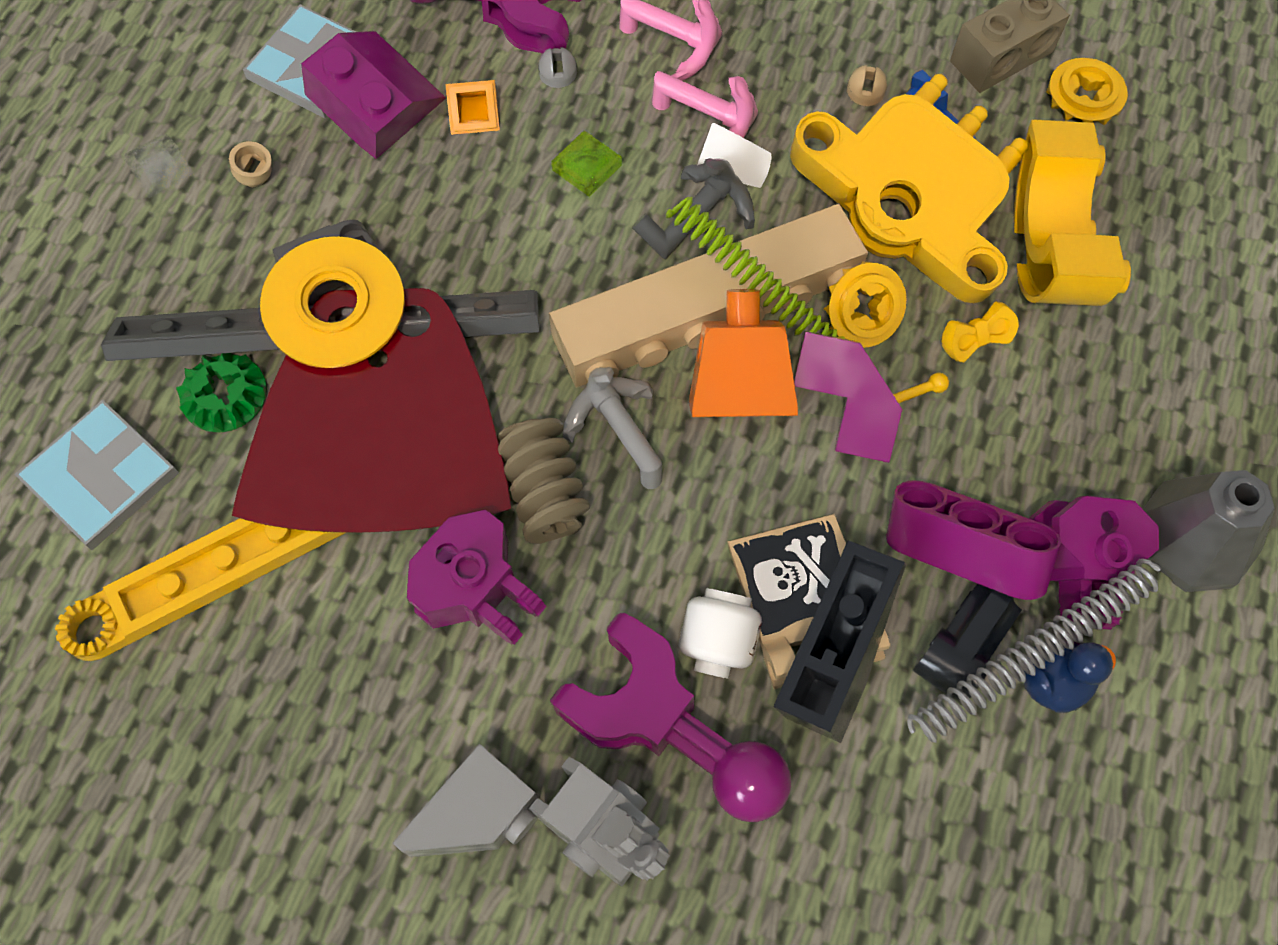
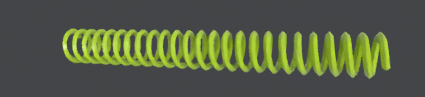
M687 197L673 209H668L666 218H671L683 207L674 221V226L680 225L691 215L684 225L682 233H687L700 222L690 236L691 241L696 240L709 228L700 241L699 248H703L717 236L707 250V255H712L726 242L715 258V263H719L734 250L723 265V270H728L743 256L731 273V278L736 277L744 268L751 264L739 280V285H743L758 271V275L747 289H754L768 277L760 289L761 298L771 287L776 285L769 297L763 302V307H767L778 295L784 292L778 303L771 309V314H775L786 302L792 299L787 309L779 316V321H784L793 310L800 306L796 315L787 323V329L792 328L801 317L808 313L804 322L795 330V336H799L809 324L817 320L809 332L816 333L825 327L821 334H832L833 337H837L836 329L829 330L828 322L821 323V315L813 316V308L805 309L806 301H797V293L789 294V286L781 287V278L773 280V271L765 273L766 265H757V256L749 258V249L740 251L742 242L732 244L733 234L724 236L725 227L716 229L717 219L707 222L709 212H703L699 215L701 211L700 204L690 208L693 197Z

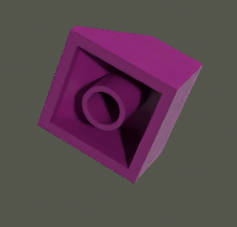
M376 31L338 33L301 63L305 95L375 159L445 100V96Z

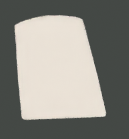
M712 123L697 165L703 164L705 159L708 158L727 160L743 184L761 188L768 175L772 157L769 151L716 123Z

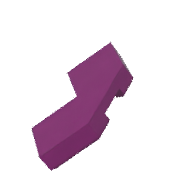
M805 331L794 377V385L799 388L846 397L836 438L835 451L889 463L902 413V408L860 342Z

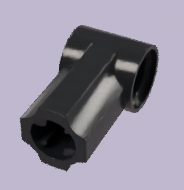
M977 583L956 611V615L946 629L941 628L930 643V648L912 671L947 695L949 687L957 688L958 681L966 682L969 674L976 675L979 667L986 668V663L991 661L990 658L1022 609L1017 606L1014 597ZM982 673L981 677L982 679H985L987 675L985 673ZM972 679V685L978 689L977 681ZM962 686V692L971 698L968 689ZM952 693L953 699L962 705L958 695Z

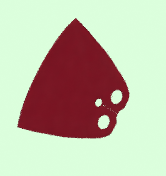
M425 288L404 289V308L415 305L426 309L430 315V325L426 332L415 337L405 336L397 329L388 343L380 349L387 354V361L381 367L371 366L367 358L345 367L321 368L306 365L290 358L288 355L285 356L263 406L236 493L232 516L287 529L364 533L440 527L449 517L481 510H487L494 515L511 509L502 456L498 452L499 444L483 384L453 313L436 292ZM355 290L330 291L314 304L310 312L318 320L328 322L329 316L338 308L350 307L355 309L357 294Z

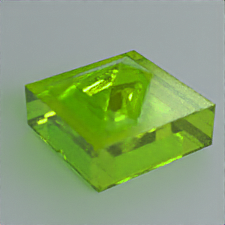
M584 130L551 161L552 171L590 197L622 166V157Z

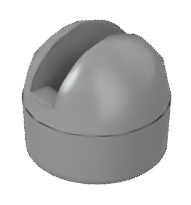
M563 47L552 50L549 48L541 55L538 69L540 71L539 77L544 84L554 88H562L570 85L575 80L577 64L569 50ZM554 61H562L563 72L553 73Z

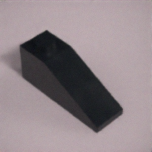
M847 541L773 706L785 718L839 743L842 742L865 689L906 567L904 561L852 541Z

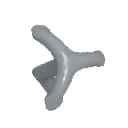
M610 367L595 368L590 372L587 386L576 397L570 407L563 426V438L573 443L576 433L583 428L584 420L589 411L595 407L598 412L604 415L640 468L641 484L647 489L659 487L662 482V461L620 402V396L630 397L635 400L639 398L652 399L653 389L649 383L641 380L613 377L614 372Z

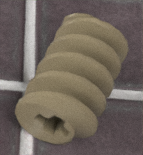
M557 418L526 420L512 424L497 434L498 452L505 463L504 472L506 479L512 483L510 487L511 496L518 503L516 508L519 521L525 524L522 531L525 541L529 543L542 544L575 534L582 527V523L577 520V517L585 514L590 509L587 499H570L583 489L581 479L565 478L576 470V462L572 458H560L570 450V444L565 438H556L564 430L562 421Z

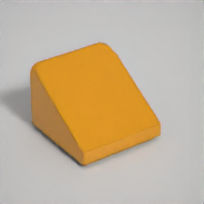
M495 80L445 84L451 135L500 131Z

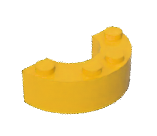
M1031 120L1025 139L1028 143V150L1022 155L1019 165L1013 216L1014 232L1024 234L1027 264L1017 263V277L1021 292L1032 303L1085 306L1106 305L1118 293H1125L1128 289L1131 278V266L1128 260H1123L1119 237L1096 235V223L1094 220H1091L1094 184L1096 177L1101 175L1104 168L1105 148L1103 145L1098 144L1094 123Z

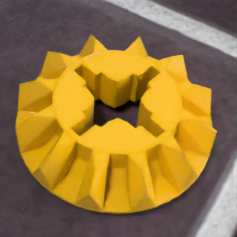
M1074 58L1060 64L1052 73L1046 91L1047 94L1052 96L1051 109H1062L1065 112V121L1075 117L1081 119L1082 122L1092 123L1093 121H1098L1104 126L1113 116H1119L1128 97L1127 86L1120 73L1107 63L1092 58ZM1080 86L1086 91H1097L1093 100L1087 95H1076Z
M862 261L860 265L853 268L842 269L843 276L836 284L829 286L831 297L829 305L824 308L831 322L829 329H836L839 337L844 336L845 339L860 342L863 348L872 347L884 342L897 330L905 314L907 300L902 280L891 268L879 263ZM858 290L862 294L874 297L868 303L871 318L863 313L854 311L860 305L857 297L859 295Z

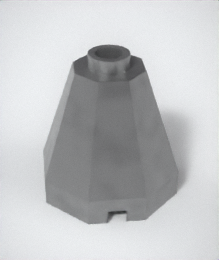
M1247 470L1217 472L1164 481L1142 508L1159 526V550L1147 560L1159 565L1162 569L1158 573L1161 571L1173 580L1172 583L1184 592L1232 589L1240 583L1263 550L1275 509L1268 485Z

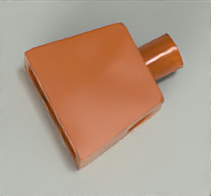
M727 290L726 321H705L702 323L689 396V407L692 417L798 416V404L786 329L780 321L760 320V290Z

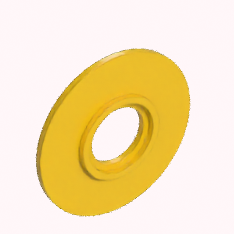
M340 236L314 239L286 253L269 272L260 297L262 322L275 345L290 358L306 365L321 368L345 367L374 355L388 343L401 322L405 305L404 288L401 278L389 258L366 242ZM338 280L349 284L357 294L356 307L347 318L333 323L320 321L309 310V297L318 285L326 281Z

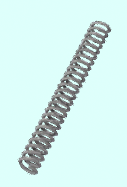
M1139 559L1136 565H1130L1127 571H1121L1118 574V578H1111L1108 584H1102L1099 590H1093L1090 593V597H1083L1081 603H1074L1071 609H1065L1062 612V616H1055L1053 623L1046 622L1043 629L1037 628L1034 631V635H1026L1024 642L1017 641L1015 649L1007 648L1005 655L998 654L996 662L988 661L986 668L979 667L977 669L976 675L969 674L966 682L958 681L957 688L949 687L947 695L939 694L937 702L929 701L927 709L920 707L917 715L909 714L907 724L910 733L912 734L916 731L912 721L915 720L920 724L927 738L931 742L937 743V736L928 723L924 721L923 713L929 716L933 726L941 735L947 736V729L937 715L934 714L933 706L939 709L941 716L950 728L957 729V722L952 714L943 706V699L949 703L955 716L961 722L966 723L967 715L962 707L953 699L952 693L958 695L960 702L969 714L976 716L977 709L971 699L962 692V686L968 689L972 699L980 708L986 709L987 702L983 695L972 685V679L977 681L979 688L989 701L996 702L997 696L991 686L982 679V673L987 675L995 691L1005 696L1007 690L1003 682L1009 688L1015 689L1016 681L1014 677L1018 681L1025 683L1026 675L1024 671L1029 675L1035 676L1036 670L1034 665L1037 668L1045 669L1044 659L1054 663V653L1064 656V647L1073 650L1074 641L1083 643V634L1092 637L1093 628L1102 630V622L1111 624L1112 616L1121 617V609L1129 611L1130 603L1138 605L1140 597L1147 599L1149 591L1157 592V580L1148 570L1141 567L1142 564L1150 565L1157 572L1162 568L1153 561ZM1142 573L1151 581L1153 587L1145 580ZM1127 576V581L1123 580L1122 578ZM1133 580H1135L1139 584L1143 592H1141L1137 588ZM1118 583L1119 589L1113 586V584ZM1124 586L1131 592L1134 599L1127 593ZM1108 589L1109 594L1105 593L1104 590ZM1116 594L1122 599L1124 604L1121 603ZM1099 595L1100 601L1095 599V596ZM1090 601L1092 609L1085 605V603ZM1108 602L1114 607L1115 611L1109 606ZM1097 606L1101 609V611L1105 614L1106 617L1103 616V614L1099 611ZM1081 608V612L1083 615L1078 613L1076 609ZM1068 614L1072 615L1073 621L1067 618ZM1062 621L1064 628L1058 625L1057 622ZM1049 627H1053L1055 636L1048 631ZM1039 634L1044 635L1046 643L1038 637ZM1030 640L1034 641L1037 650L1029 644ZM1020 647L1025 648L1028 657L1019 650ZM1011 653L1015 654L1020 666L1012 658H1010ZM1001 660L1006 661V664L1010 672L1004 666L1001 665ZM992 666L996 667L1000 678L991 671Z

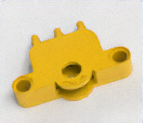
M935 74L930 81L924 83L915 95L904 94L890 99L857 135L837 118L826 112L817 111L803 117L796 127L791 146L790 157L792 164L801 174L849 212V221L867 251L884 258L896 259L904 257L932 281L957 299L966 303L984 301L1001 285L1007 275L1008 265L1005 256L977 231L992 215L1008 192L1009 173L1021 161L1022 155L1028 150V143L1025 139L1015 138L998 156L993 154L973 138L981 128V124L988 117V112L983 106H975L957 124L933 106L941 96V92L948 85V80L943 74ZM810 138L820 139L827 145V149L822 151L813 150L804 141ZM897 199L903 202L909 209L911 218L896 220L887 216L881 208L880 201ZM972 266L981 269L986 275L987 284H978L972 281L967 274L966 268Z

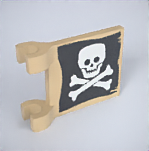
M835 514L727 542L745 597L752 598L750 607L757 610L762 617L759 641L773 689L783 686L795 659V654L791 647L801 645L845 548L846 542ZM885 629L874 662L884 660L886 656L883 650L890 647Z

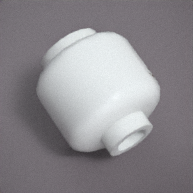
M706 588L704 597H694L688 602L679 639V648L684 655L696 659L694 671L728 679L731 667L743 669L752 664L762 625L760 613L750 607L752 598Z

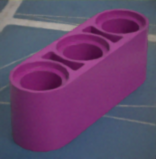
M915 480L902 482L896 487L886 533L888 545L901 554L1022 600L1038 599L1047 593L1061 544L1059 534L1045 524L935 484Z

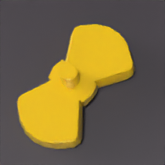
M996 301L982 318H975L968 322V324L950 320L942 334V347L952 359L964 363L982 346L989 343L1009 344L1012 342L1018 331V318L1008 305Z

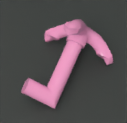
M621 0L619 27L622 32L627 34L634 33L638 29L639 21L688 42L689 46L695 48L692 55L685 62H681L676 73L671 75L681 81L696 74L706 64L722 36L718 18L714 15L709 0H692L695 15L699 19V22L696 23L641 0Z
M661 71L655 73L652 105L658 110L668 109L672 99L723 121V125L730 128L729 131L743 138L758 115L754 96L749 92L748 85L743 77L734 76L729 78L731 95L735 102L732 101L730 103Z

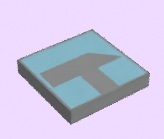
M300 4L243 68L246 79L326 118L327 115L304 93L301 63L336 34L356 31Z
M101 400L14 475L89 549L93 550L178 475L179 472L104 400Z

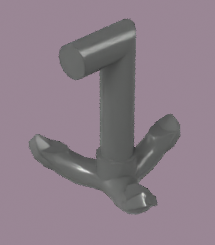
M708 158L705 159L703 164H692L684 167L681 179L693 180L695 183L705 181V186L693 198L690 208L700 204L701 211L699 215L703 212H709L719 199L723 200L729 194L737 207L736 213L744 220L745 229L754 228V207L750 193L727 160ZM646 213L632 226V229L665 260L693 230L692 228L687 233H682V229L691 215L678 226H674V219L665 231Z

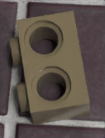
M1006 0L962 24L950 62L981 93L1053 53L1070 15L1056 0Z

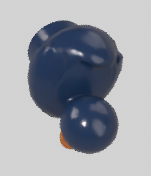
M1074 641L1073 650L1064 647V656L1054 653V663L1044 659L1045 669L1037 668L1034 665L1036 670L1035 676L1029 675L1024 671L1026 675L1024 686L1034 701L1056 713H1068L1078 710L1095 695L1099 684L1110 676L1116 664L1115 654L1104 645L1091 642L1080 644Z

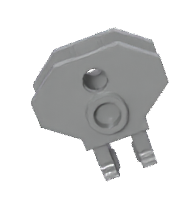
M568 757L561 766L569 779L548 805L537 798L529 808L540 821L568 844L562 854L591 877L599 869L622 887L632 873L642 880L648 881V879H654L662 870H665L664 867L670 857L668 854L669 849L657 839L660 828L641 812L647 804L646 800L619 779L610 786L582 763L571 757Z

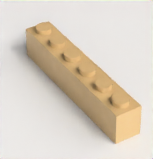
M840 204L738 241L742 242L740 251L749 249V258L757 256V265H766L765 273L773 271V280L781 278V287L789 286V294L797 293V301L804 300L806 304L810 302L814 295L827 291L829 286L836 284L843 276L842 269L860 265L862 261H866L868 251ZM719 248L712 255L703 254L549 312L552 338L576 388L588 383L590 372L595 368L610 367L614 372L613 377H617L619 371L639 364L642 368L652 367L662 362L672 350L688 345L690 349H697L703 322L726 321L727 290L747 289L759 271L751 276L743 285H739V280L751 264L744 268L736 277L731 278V273L743 256L728 270H723V265L734 250L719 263H715V258L722 250V248ZM768 277L765 280H763L759 285H757L754 289L760 290L762 286L765 284ZM776 285L771 287L760 298V320L764 319L765 314L771 312V309L784 294L782 292L767 307H763V302L769 297ZM792 299L786 302L781 308H784V310H786L789 304L791 303Z

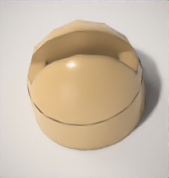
M862 65L855 69L850 76L847 93L850 99L859 105H876L885 96L887 89L886 75L878 67ZM865 79L873 81L872 91L862 90Z
M246 141L237 144L231 150L229 155L230 170L238 182L253 188L263 185L269 179L272 172L271 155L263 145L257 142ZM253 160L260 161L255 172L248 173Z

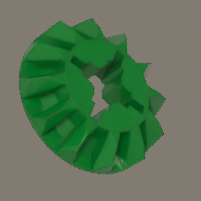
M222 353L214 357L202 355L201 363L193 369L184 368L185 379L181 386L176 387L180 398L179 408L185 417L196 427L209 432H228L250 422L262 408L267 392L265 377L260 368L246 354L238 356L232 353ZM214 375H217L219 380L222 379L226 385H229L227 386L229 394L227 398L230 403L227 405L222 398L219 399L213 393L214 380L212 377Z

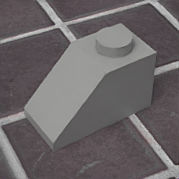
M479 744L396 838L393 844L409 857L499 849L507 839L513 845H516L538 819L529 809L538 797L530 787Z

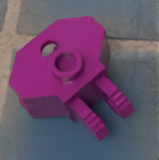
M1079 496L1072 502L1054 500L1048 501L1029 517V519L1051 527L1059 534L1061 539L1050 581L1059 582V616H1062V612L1065 609H1071L1074 603H1081L1083 597H1090V593L1093 590H1099L1102 584H1108L1111 578H1118V574L1121 571H1127V568L1130 565H1136L1139 559H1148L1159 550V526L1133 500ZM1127 576L1123 577L1122 579L1127 581ZM1114 583L1113 586L1119 589L1118 583ZM1108 589L1104 590L1105 593L1109 594ZM1116 594V596L1118 597V599H1119V600L1121 601V603L1123 604L1122 599ZM1099 595L1095 596V599L1100 601ZM1090 601L1086 602L1085 605L1090 607ZM1108 602L1109 606L1115 611L1114 607ZM1097 606V608L1103 614V616L1106 617L1105 614L1101 611V609ZM1077 608L1076 611L1083 615L1081 608ZM1068 614L1067 618L1073 621L1072 615ZM1112 616V623L1102 622V629L1112 630V627L1120 625L1119 621L1122 617Z
M487 510L449 517L409 561L407 600L415 606V614L433 629L471 621L477 627H480L483 623L511 645H515L523 634L518 629L516 623L495 609L505 596H508L523 611L535 617H539L547 606L538 595L514 577L512 567L508 564L509 542L504 524Z

